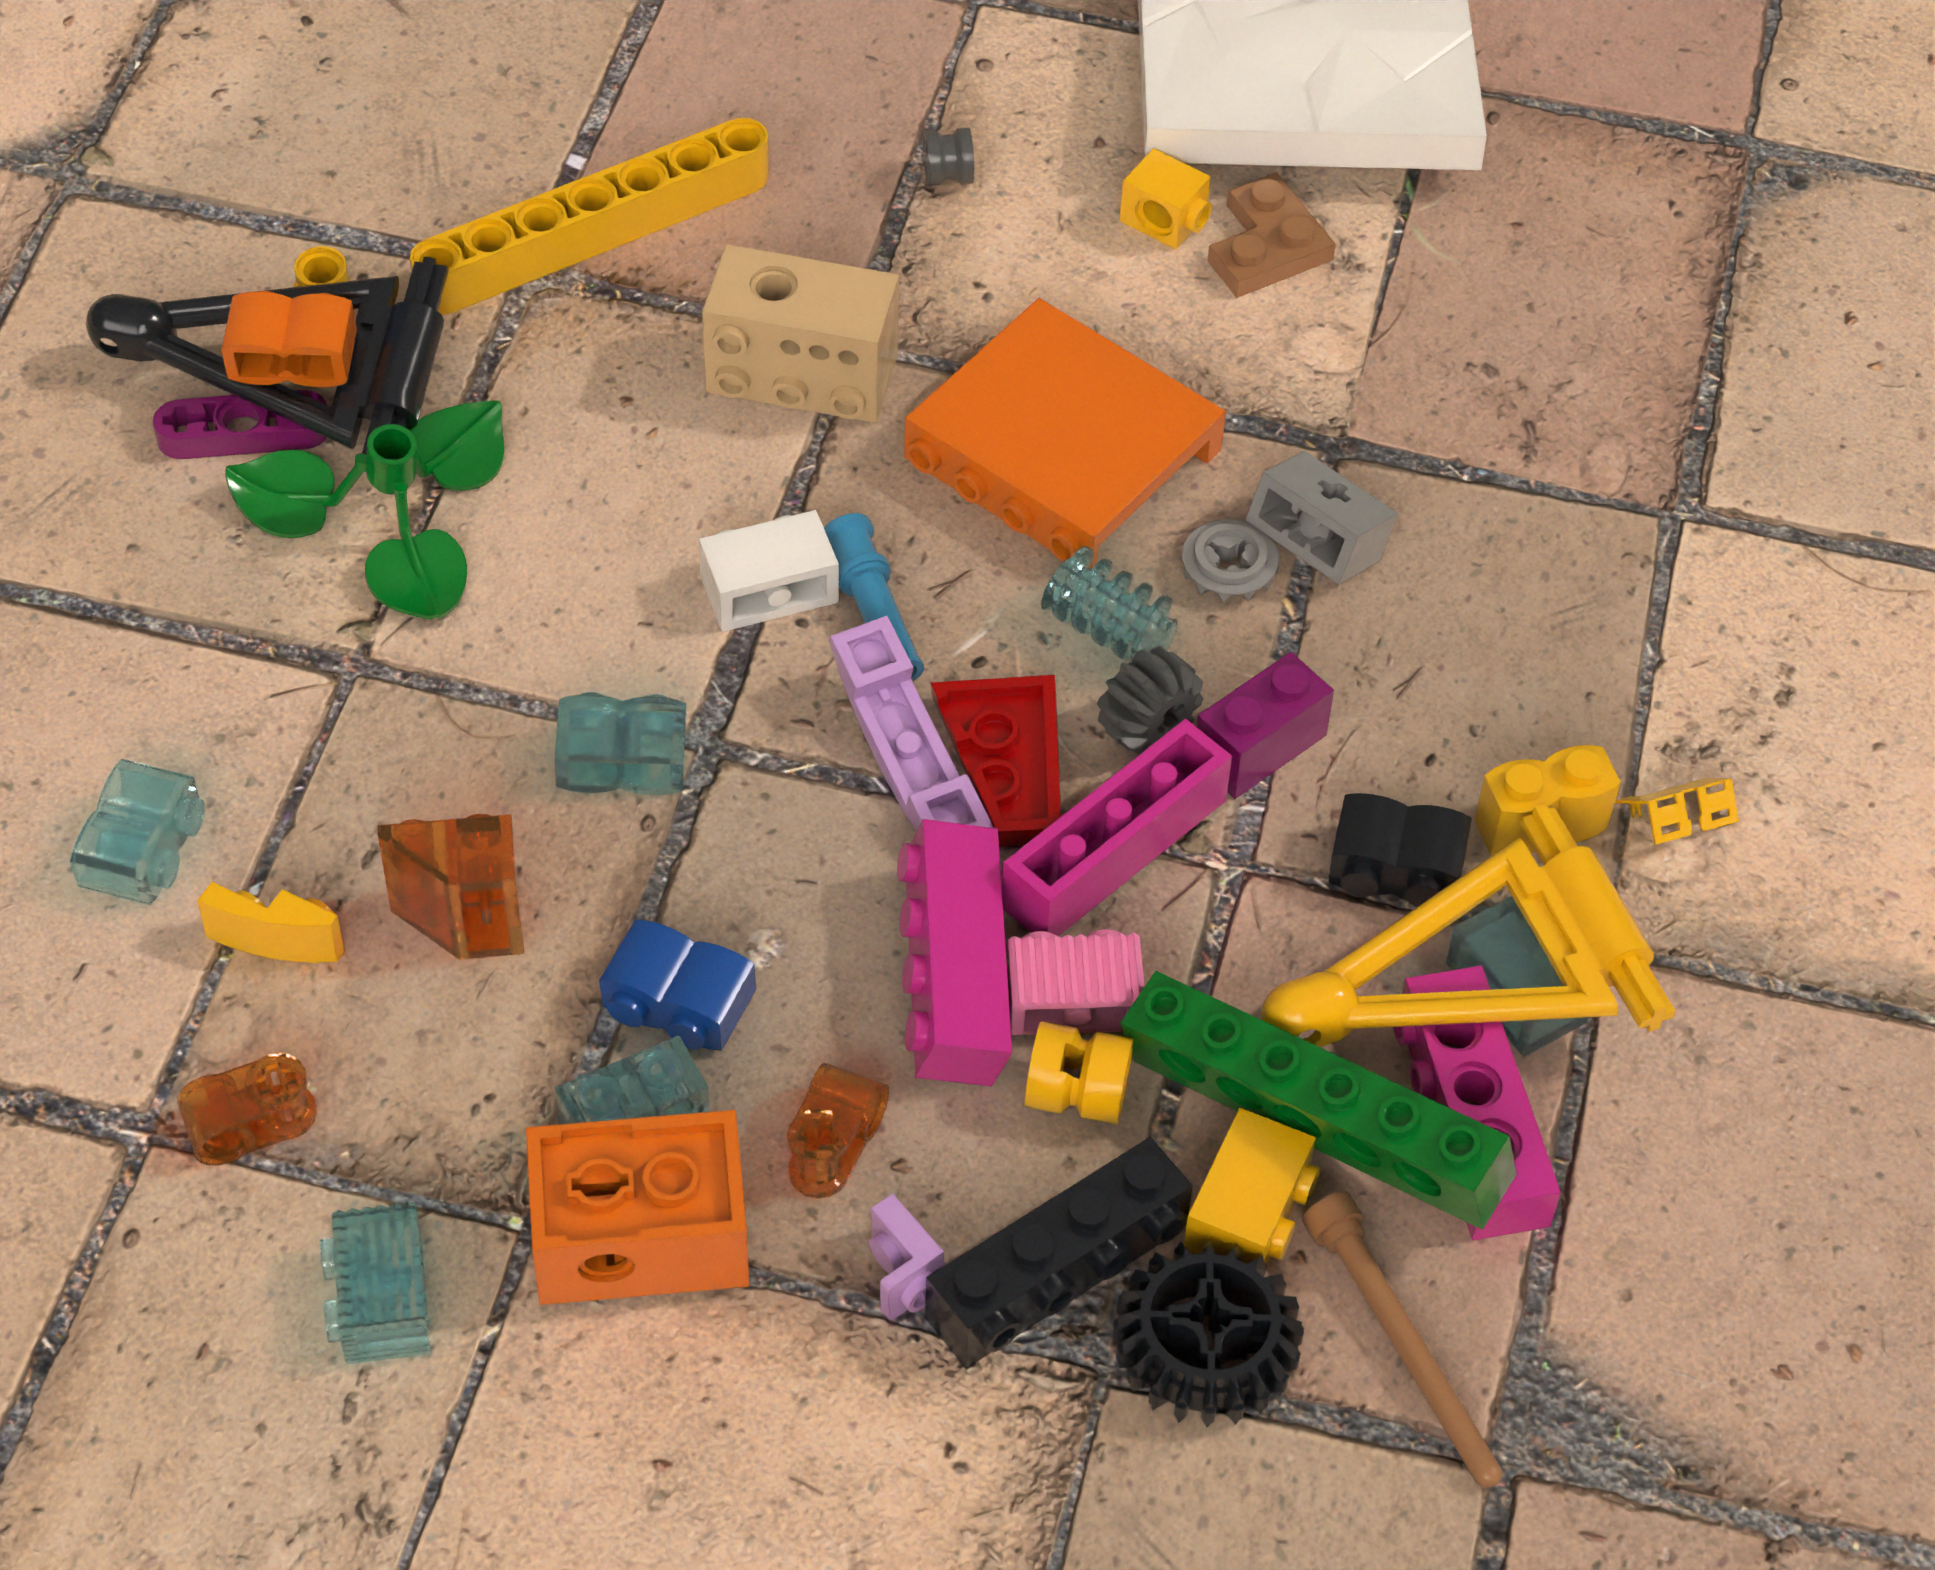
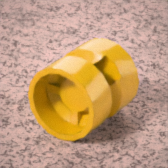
M1041 1021L1033 1046L1024 1106L1062 1114L1069 1106H1075L1081 1118L1118 1125L1128 1083L1134 1039L1096 1032L1089 1040H1084L1081 1038L1077 1028ZM1082 1068L1080 1078L1072 1077L1065 1072V1069L1074 1070Z

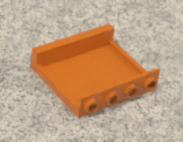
M1038 298L905 417L904 457L919 471L931 474L955 489L966 501L977 503L1001 518L1013 531L1026 534L1048 548L1062 562L1071 563L1091 576L1097 570L1098 546L1192 456L1208 464L1221 451L1226 410L1043 299Z

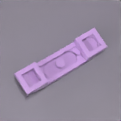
M888 616L831 635L829 643L855 715L889 787L914 829L917 831L923 819L994 828L968 775L959 776L911 680L913 665Z

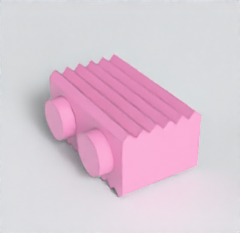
M1104 929L1092 932L1087 937L1082 934L1076 937L1067 934L1060 938L1050 932L1037 931L1026 934L1021 939L1016 936L1008 939L1006 962L1011 1035H1034L1037 1033L1041 1021L1074 1027L1078 1029L1079 1033L1123 1032L1120 1022L1145 987L1141 943L1138 934L1133 932L1126 936L1115 930Z

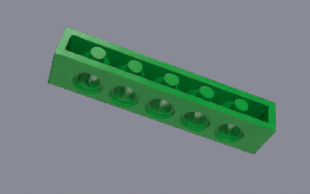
M1156 970L1120 1022L1125 1037L1134 1039L1132 1053L1134 1062L1237 1112L1240 1107L1316 1137L1314 1149L1482 1230L1517 1175L1510 1137Z

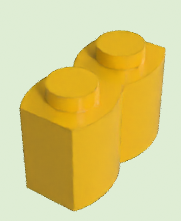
M1595 745L1568 747L1555 752L1545 761L1522 759L1506 762L1491 769L1484 776L1474 821L1491 856L1517 838H1521L1530 853L1535 852L1520 826V820L1524 816L1531 815L1535 806L1545 803L1549 809L1555 807L1575 842L1588 840L1599 835L1609 826L1621 781L1604 747Z

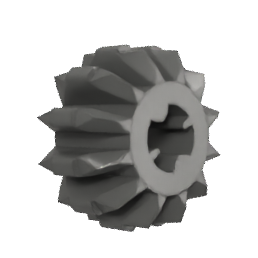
M1157 646L1149 652L1141 649L1135 654L1130 663L1120 664V671L1114 678L1106 681L1108 690L1099 697L1097 702L1098 707L1101 709L1097 721L1105 728V732L1118 744L1140 755L1185 718L1191 723L1194 722L1193 711L1201 706L1204 699L1200 694L1203 681L1195 674V669L1174 652H1168L1161 646Z

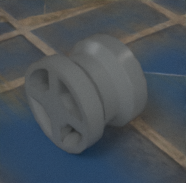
M957 128L953 134L941 135L937 130H925L923 133V156L927 186H940L946 179H956L960 184L973 183L974 152L970 128Z

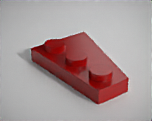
M1055 675L930 682L932 698L963 768L993 827L998 829L999 846L1026 845L1061 816Z

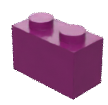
M1289 652L1198 714L1197 728L1232 755L1227 793L1234 799H1237L1327 736L1334 689L1292 652Z

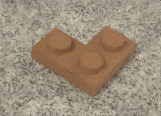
M1276 172L1229 190L1227 207L1246 231L1209 245L1207 261L1235 297L1238 298L1333 261L1336 244Z

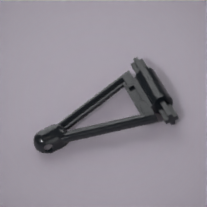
M424 257L423 262H414L405 299L403 302L396 304L395 301L399 290L398 276L264 290L290 298L306 294L329 293L351 300L353 309H359L356 317L357 332L348 381L343 385L337 386L331 407L279 383L273 385H251L228 379L223 357L177 337V329L226 324L232 297L237 294L157 302L156 300L129 295L110 294L100 297L90 306L86 318V329L94 346L108 356L140 362L159 360L350 449L355 448L363 418L369 419L371 422L362 454H367L368 437L376 428L386 424H396L412 430L417 426L445 320L438 312L449 269L447 266L437 265L436 260L430 257ZM106 338L112 340L118 346L107 345L103 343L100 339Z

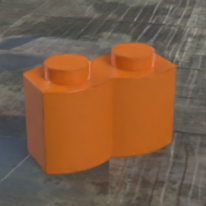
M254 291L234 295L221 349L227 378L251 385H273L290 381L309 387H334L347 383L357 332L352 301L329 293L306 294L295 298L270 291Z

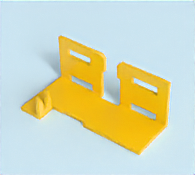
M1703 778L1651 794L1628 796L1615 801L1616 804H1629L1632 818H1635V809L1639 818H1642L1641 804L1648 805L1654 845L1691 835L1692 826L1691 820L1687 817L1684 793L1694 790L1697 791L1700 809L1698 819L1701 830L1707 831L1739 822L1732 778ZM1723 783L1724 790L1706 793L1707 787ZM1675 797V803L1662 807L1657 806V801ZM1724 809L1728 810V816L1712 820L1711 813ZM1678 823L1679 830L1662 834L1661 827Z

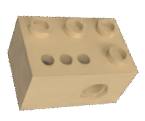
M726 244L702 311L706 392L724 395L729 398H741L779 405L789 409L829 414L844 419L877 423L898 357L899 274Z

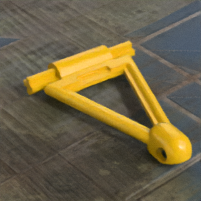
M1545 803L1535 806L1531 815L1524 816L1520 820V826L1544 866L1538 867L1524 841L1521 838L1515 839L1325 971L1315 972L1282 983L1274 988L1263 1002L1261 1020L1297 1037L1304 1031L1314 1029L1315 1032L1303 1040L1322 1047L1343 1039L1353 1029L1617 1016L1618 1005L1608 986H1615L1639 1029L1646 1027L1648 1032L1659 1029L1662 1021L1674 1017L1675 1009L1649 967L1654 959V952L1595 853L1589 847L1577 846L1555 807L1549 809ZM1505 886L1511 893L1563 986L1373 996H1357L1356 993L1357 988Z

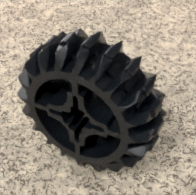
M1209 1238L1202 1244L1200 1254L1192 1255L1184 1244L1180 1242L1174 1248L1172 1261L1155 1252L1153 1258L1149 1260L1148 1272L1135 1269L1129 1278V1291H1122V1294L1118 1297L1116 1313L1119 1316L1114 1320L1112 1337L1115 1339V1343L1119 1344L1116 1360L1119 1368L1130 1369L1128 1382L1132 1387V1391L1151 1388L1148 1402L1151 1404L1152 1410L1168 1401L1174 1403V1416L1178 1423L1188 1415L1189 1410L1200 1411L1201 1419L1207 1428L1214 1422L1216 1411H1224L1236 1425L1243 1418L1244 1404L1261 1414L1263 1409L1268 1406L1270 1394L1281 1396L1288 1385V1374H1293V1371H1296L1301 1356L1298 1346L1302 1344L1304 1335L1302 1322L1296 1320L1299 1312L1297 1297L1284 1295L1286 1282L1284 1281L1283 1274L1264 1277L1266 1263L1263 1256L1248 1264L1240 1261L1241 1251L1237 1243L1228 1250L1227 1256L1214 1254L1215 1248ZM1195 1297L1186 1304L1171 1305L1182 1299ZM1204 1315L1208 1317V1331L1212 1332V1350L1208 1349L1207 1334L1204 1333L1202 1325ZM1247 1353L1255 1354L1242 1364L1227 1369H1220L1223 1364L1231 1360H1246ZM1178 1359H1181V1360L1185 1361V1362L1188 1363L1189 1365H1187V1364H1185V1363L1179 1361Z

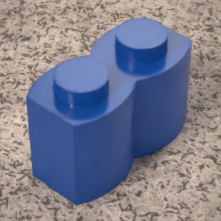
M635 920L599 980L603 1007L608 1010L615 1020L629 1027H640L643 1025L652 1028H663L676 1043L692 1050L705 1048L722 1051L756 991L755 965L746 957L716 944L693 941L670 927L647 920Z

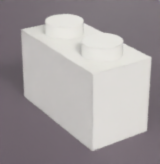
M816 510L797 515H785L772 521L736 530H724L716 535L699 539L700 577L722 632L839 603V563Z

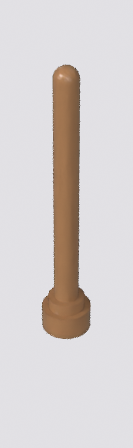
M1341 1191L1324 1197L1305 1212L1302 1218L1305 1227L1317 1246H1326L1329 1253H1338L1475 1481L1484 1488L1496 1486L1502 1478L1501 1467L1361 1238L1365 1233L1361 1226L1364 1220L1363 1214L1349 1192Z

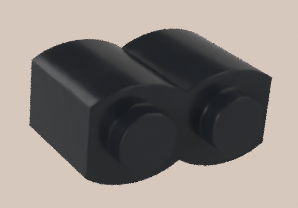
M1364 793L1346 794L1334 842L1328 882L1355 896L1369 897L1393 894L1418 907L1462 876L1472 818L1459 811L1440 806H1407L1397 800L1380 795Z

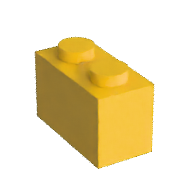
M1239 1107L1188 1214L1184 1246L1192 1254H1200L1202 1244L1209 1238L1215 1248L1214 1254L1227 1256L1228 1250L1237 1243L1241 1251L1240 1261L1246 1264L1260 1256H1263L1266 1265L1270 1257L1281 1261L1288 1249L1296 1226V1222L1289 1220L1288 1217L1295 1202L1304 1206L1308 1204L1319 1178L1321 1168L1311 1164L1316 1137Z

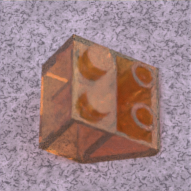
M474 814L466 818L434 821L411 819L398 824L377 825L381 858L392 913L459 960L525 954L521 890L511 814L494 816Z

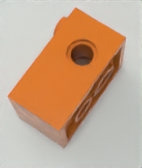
M736 1110L526 1127L532 1252L540 1305L749 1287L747 1226Z

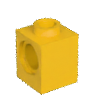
M1153 148L1123 180L1119 221L1177 250L1192 232L1199 233L1204 228L1211 215L1212 203L1208 201L1211 176Z

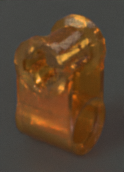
M269 1054L234 1069L200 1077L183 1087L177 1095V1105L195 1158L202 1164L219 1166L231 1163L245 1154L284 1140L295 1139L306 1133L315 1122L317 1106L315 1098L306 1089L308 1085L307 1073L300 1060L290 1054ZM272 1072L277 1073L279 1085H273L270 1076ZM288 1107L292 1115L290 1122L286 1121L283 1110Z
M825 1062L819 1066L809 1085L806 1098L794 1120L790 1123L787 1132L788 1146L792 1153L788 1166L791 1184L798 1192L807 1197L819 1199L831 1197L842 1190L847 1184L848 1178L867 1142L874 1137L882 1122L889 1099V1085Z

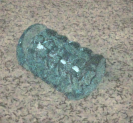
M1088 546L1081 547L1071 558L1065 560L1049 580L1041 600V609H1052L1055 618L1061 622L1071 621L1074 629L1080 634L1088 635L1091 633V637L1096 644L1104 647L1111 646L1115 656L1121 659L1131 658L1132 661L1135 654L1141 649L1149 652L1157 646H1161L1166 650L1171 646L1178 627L1177 619L1169 617L1173 604L1172 598L1168 595H1162L1152 605H1149L1153 588L1147 582L1141 583L1130 593L1133 575L1128 570L1121 571L1110 581L1109 579L1114 567L1113 562L1108 558H1103L1091 569L1090 566L1094 557L1092 548Z

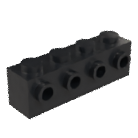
M1148 1137L926 1277L925 1319L965 1369H967L990 1353L1003 1349L1015 1337L1044 1318L1057 1314L1067 1307L1072 1300L1103 1280L1113 1278L1128 1264L1156 1246L1165 1244L1176 1237L1187 1225L1193 1185L1151 1137Z

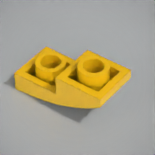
M212 881L197 899L206 937L225 946L270 959L308 963L338 962L345 953L338 916L325 903L315 898H306L304 900L282 889L268 908H266L251 893L243 890L233 892Z

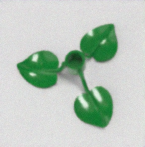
M480 401L448 407L420 418L417 426L412 430L396 424H386L376 428L368 437L367 454L359 453L355 456L354 467L335 492H333L335 479L329 465L319 456L302 450L277 451L243 464L226 466L225 478L227 486L239 510L259 529L278 537L301 538L313 535L322 529L326 518L325 506H338L365 472L371 485L378 491L389 495L394 494L398 528L401 540L390 539L380 542L369 553L365 562V580L370 592L379 602L395 611L428 620L443 618L454 610L463 596L467 581L466 557L457 541L445 531L431 529L421 532L414 537L412 536L408 513L407 488L413 483L416 473L421 478H425L432 473L438 484L446 489L455 491L477 489L492 481L499 473L504 458L502 404L500 401Z

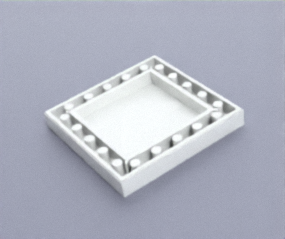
M1138 0L1144 157L1154 148L1186 164L1482 170L1487 134L1468 0Z

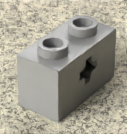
M1302 451L1263 472L1245 521L1340 585L1380 561L1398 513L1306 451Z

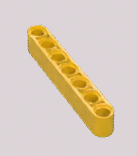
M751 118L732 119L424 239L411 250V273L414 262H423L424 257L434 258L437 265L448 267V276L438 309L441 315H446L755 193L762 189L769 179V146L766 127L759 121Z

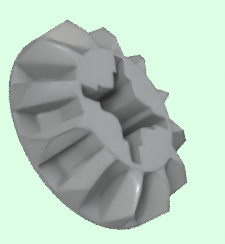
M1222 519L1203 524L1188 536L1182 549L1181 559L1184 565L1185 579L1194 580L1197 583L1200 595L1209 591L1218 593L1223 603L1231 595H1240L1249 601L1255 591H1268L1274 575L1278 573L1279 553L1274 541L1248 522ZM1241 555L1240 568L1230 565L1226 569H1219L1220 559L1228 562L1234 557L1238 558Z

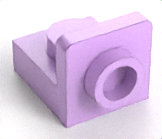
M892 1193L871 1208V1239L869 1240V1247L879 1265L889 1273L880 1282V1309L889 1321L894 1320L907 1310L913 1313L925 1308L926 1277L944 1267V1251Z

